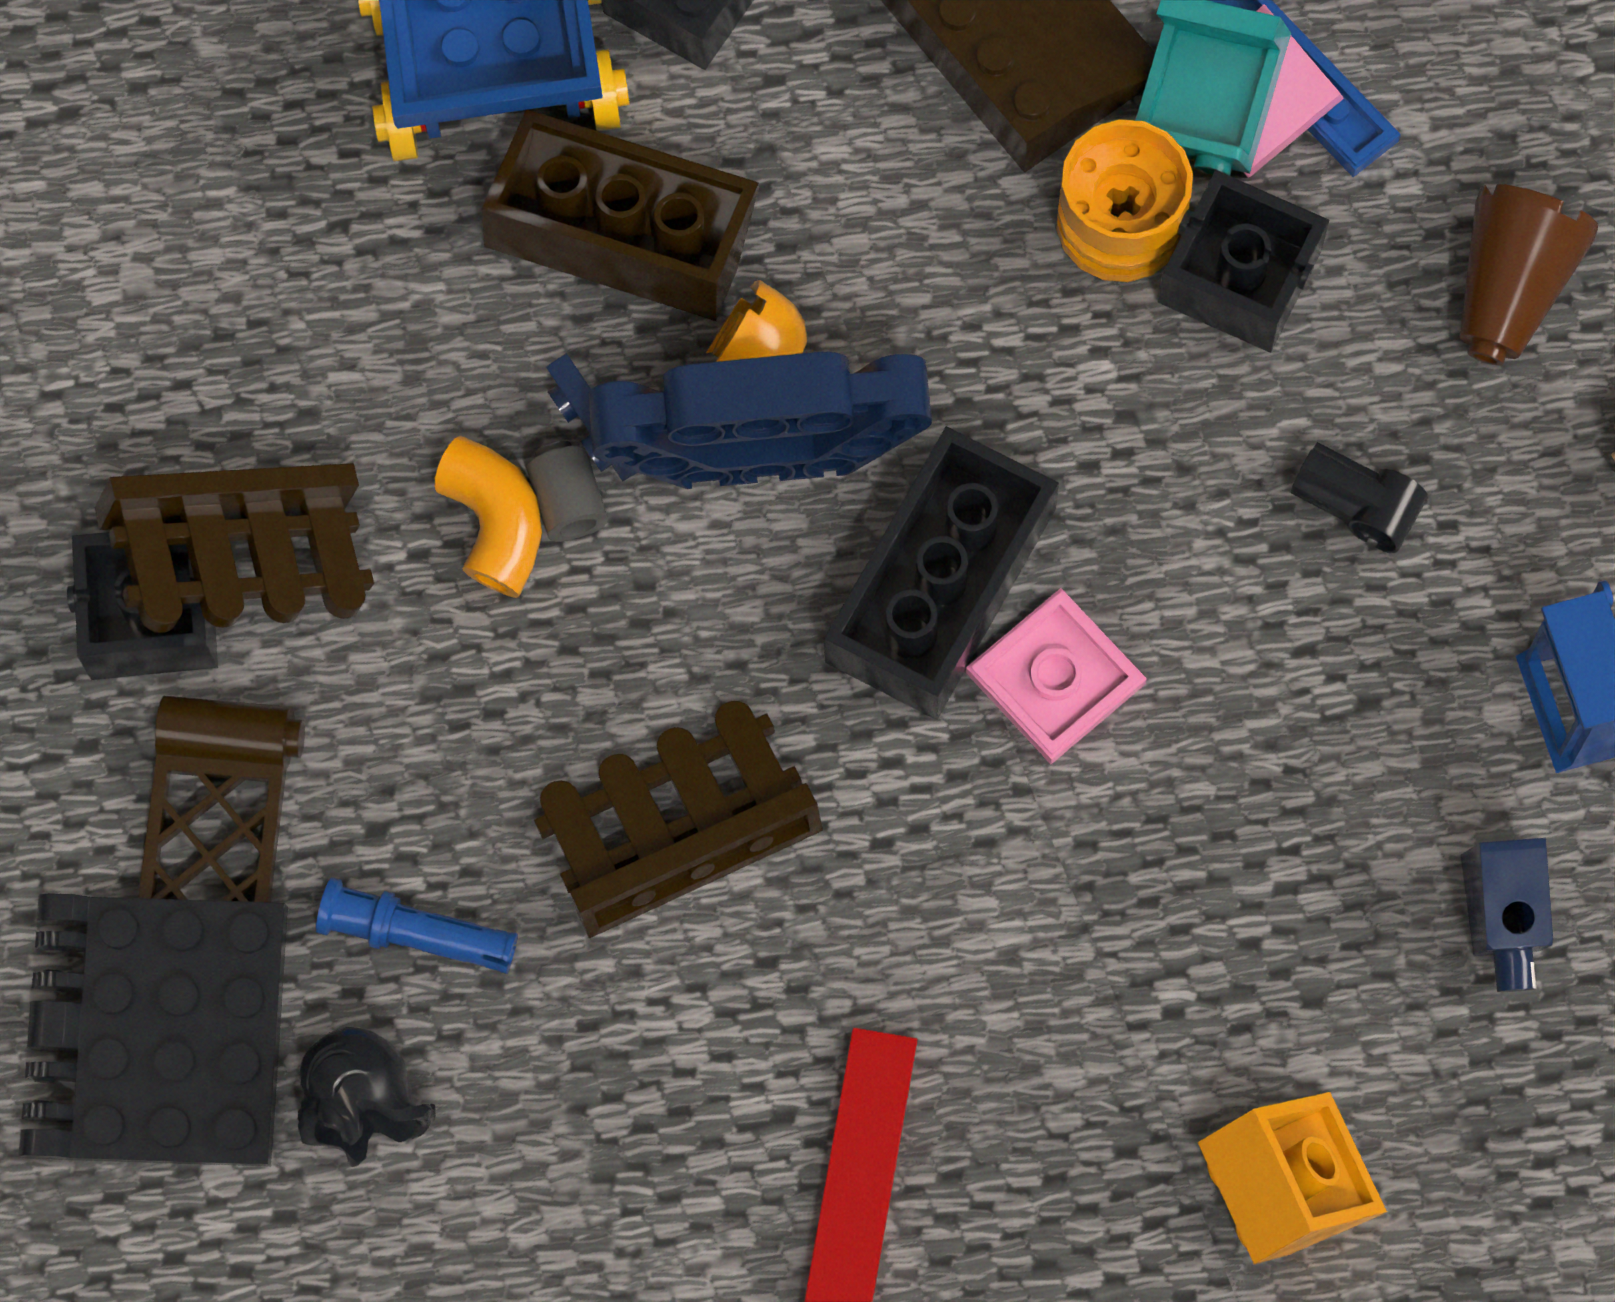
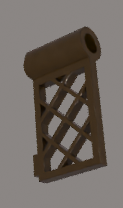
M175 696L162 697L156 719V762L138 898L169 899L175 895L180 900H188L180 889L211 866L231 890L220 901L239 900L249 902L244 895L256 886L254 902H271L286 771L291 757L301 758L305 741L304 720L295 719L292 706ZM171 774L198 776L211 794L180 817L167 801ZM208 777L225 778L228 780L216 788ZM245 780L269 782L266 806L244 823L224 797ZM219 802L239 828L211 851H208L188 826ZM167 811L175 823L164 831ZM264 822L261 843L252 831ZM183 831L203 857L175 880H172L159 864L161 848ZM247 837L260 853L259 868L240 885L236 886L216 860L243 838ZM159 875L167 886L155 895Z

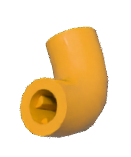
M458 436L448 445L439 462L435 475V490L441 495L465 504L474 511L479 519L480 529L477 540L462 569L469 577L482 585L504 595L517 598L520 596L533 570L542 539L538 497L519 467L493 449L463 436Z

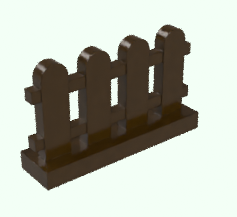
M354 463L110 477L95 506L99 530H111L109 537L112 549L124 548L133 585L126 586L122 593L125 608L138 607L142 623L154 632L161 633L171 630L182 614V604L200 603L202 614L207 622L215 627L227 628L234 625L244 609V599L261 598L264 611L269 618L278 623H290L298 617L303 609L305 595L322 594L324 606L330 614L337 618L348 619L358 613L365 601V591H369L374 585L371 569H359L350 534L356 533L360 526L357 512H345V508L359 487ZM307 536L316 573L299 574L291 537ZM247 540L256 577L238 578L230 541ZM186 544L194 581H176L168 545Z
M729 701L720 706L715 714V723L719 735L697 745L693 735L688 730L680 727L667 729L660 735L657 741V750L661 762L639 771L635 762L629 756L624 754L610 755L602 761L598 771L603 788L580 798L576 788L567 781H554L545 786L540 795V803L545 815L534 819V822L542 839L553 834L555 835L571 868L560 873L567 892L571 894L578 917L589 939L823 831L818 804L808 784H802L801 777L795 766L784 771L782 770L766 739L767 736L775 733L774 725L767 713L755 718L747 704L740 701ZM729 754L746 788L724 798L708 763ZM671 781L688 815L665 824L649 790ZM613 807L629 842L607 852L590 817Z

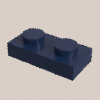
M564 354L546 366L557 383V386L549 390L548 394L568 423L578 416L584 423L590 435L582 439L581 443L599 470L602 472L612 465L622 482L635 475L637 472L594 457L588 397L591 388L568 354Z

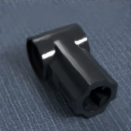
M1318 442L1310 450L1291 489V494L1347 522L1350 531L1358 539L1367 543L1368 539L1371 538L1378 542L1375 548L1387 553L1399 551L1428 499V494L1424 488L1410 477L1390 469H1380L1378 472H1375Z

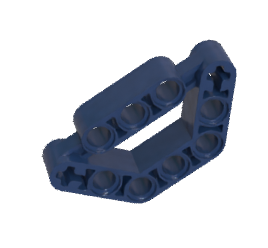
M812 352L689 364L672 368L664 373V392L634 382L616 381L597 385L588 393L592 451L595 458L685 489H692V483L719 481L720 486L758 483L757 477L779 475V481L824 477V471L835 470L836 476H845L909 440L932 424L926 361L922 357L912 354H895L881 357L854 374H850L848 358L843 354L835 352Z

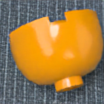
M757 280L750 286L754 293L758 295L752 304L743 298L739 299L706 352H713V355L718 357L716 362L802 354L807 343L805 321L796 306L784 295L761 280Z

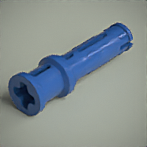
M333 877L329 879L318 911L316 933L327 936L332 930L367 939L369 947L381 949V947L388 948L390 943L422 950L423 952L473 963L508 974L516 949L514 945L518 941L517 933L495 930L456 918L414 909L413 907L401 905L400 898L395 897L394 893L384 891L380 896L343 887L342 880Z

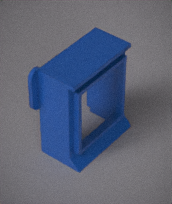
M1606 580L1598 582L1592 594L1542 607L1541 611L1544 621H1542L1530 648L1515 656L1556 773L1615 758V618L1611 610L1613 595L1610 585ZM1553 658L1555 660L1575 718L1568 734H1566L1541 663L1542 661Z

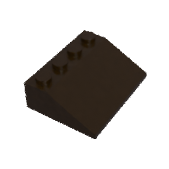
M881 0L1024 173L1144 91L1155 56L1152 48L1111 0Z

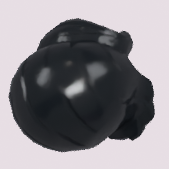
M361 1027L336 1029L323 1035L307 1049L301 1061L299 1078L305 1097L300 1102L301 1108L298 1111L297 1118L301 1142L310 1146H325L339 1149L346 1154L348 1165L351 1167H357L366 1159L368 1142L374 1133H382L396 1142H404L423 1135L435 1120V1104H421L417 1106L414 1103L406 1064L401 1055L388 1040L373 1031Z

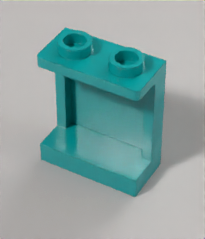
M1160 0L1157 15L1164 25L1135 121H1145L1168 132L1185 150L1187 158L1195 160L1194 168L1199 171L1213 175L1214 171L1217 170L1230 176L1231 169L1250 174L1291 37V31L1281 17L1208 0Z

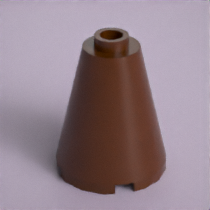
M1497 184L1493 195L1486 185L1480 188L1475 202L1460 329V339L1469 345L1468 355L1479 361L1497 366H1502L1505 358L1517 359L1520 357L1595 241L1598 223L1589 214L1580 210L1576 221L1561 213L1564 201L1527 188Z

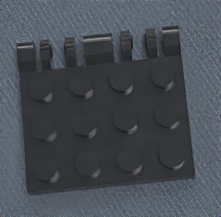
M55 893L40 894L38 896L37 909L38 923L58 926H87V934L72 931L36 932L35 948L43 949L45 952L50 953L85 952L84 974L50 969L36 973L33 972L32 988L54 992H82V1004L67 1001H31L27 1049L48 1052H78L77 1064L43 1061L26 1062L25 1078L33 1079L34 1082L54 1083L55 1081L76 1082L74 1105L44 1100L23 1103L22 1119L43 1122L73 1123L72 1131L21 1129L18 1157L52 1160L271 1167L288 906L285 903L88 897L76 894Z

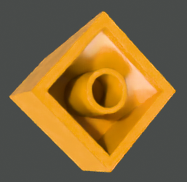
M1331 1092L1254 1108L1197 1142L1207 1162L1209 1175L1222 1194L1234 1220L1237 1236L1247 1248L1253 1264L1293 1254L1387 1212Z

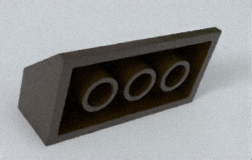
M525 110L481 208L484 247L716 321L738 269L759 190V182L541 113Z

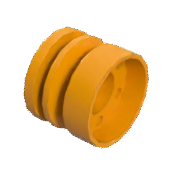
M1119 119L1094 126L1075 141L1063 164L1056 230L1064 252L1081 270L1102 280L1131 282L1152 276L1168 264L1181 238L1177 233L1185 213L1189 210L1193 171L1185 150L1168 132L1145 121ZM1111 212L1114 213V214H1116V215H1120V216H1119V217H1116V216L1112 215Z

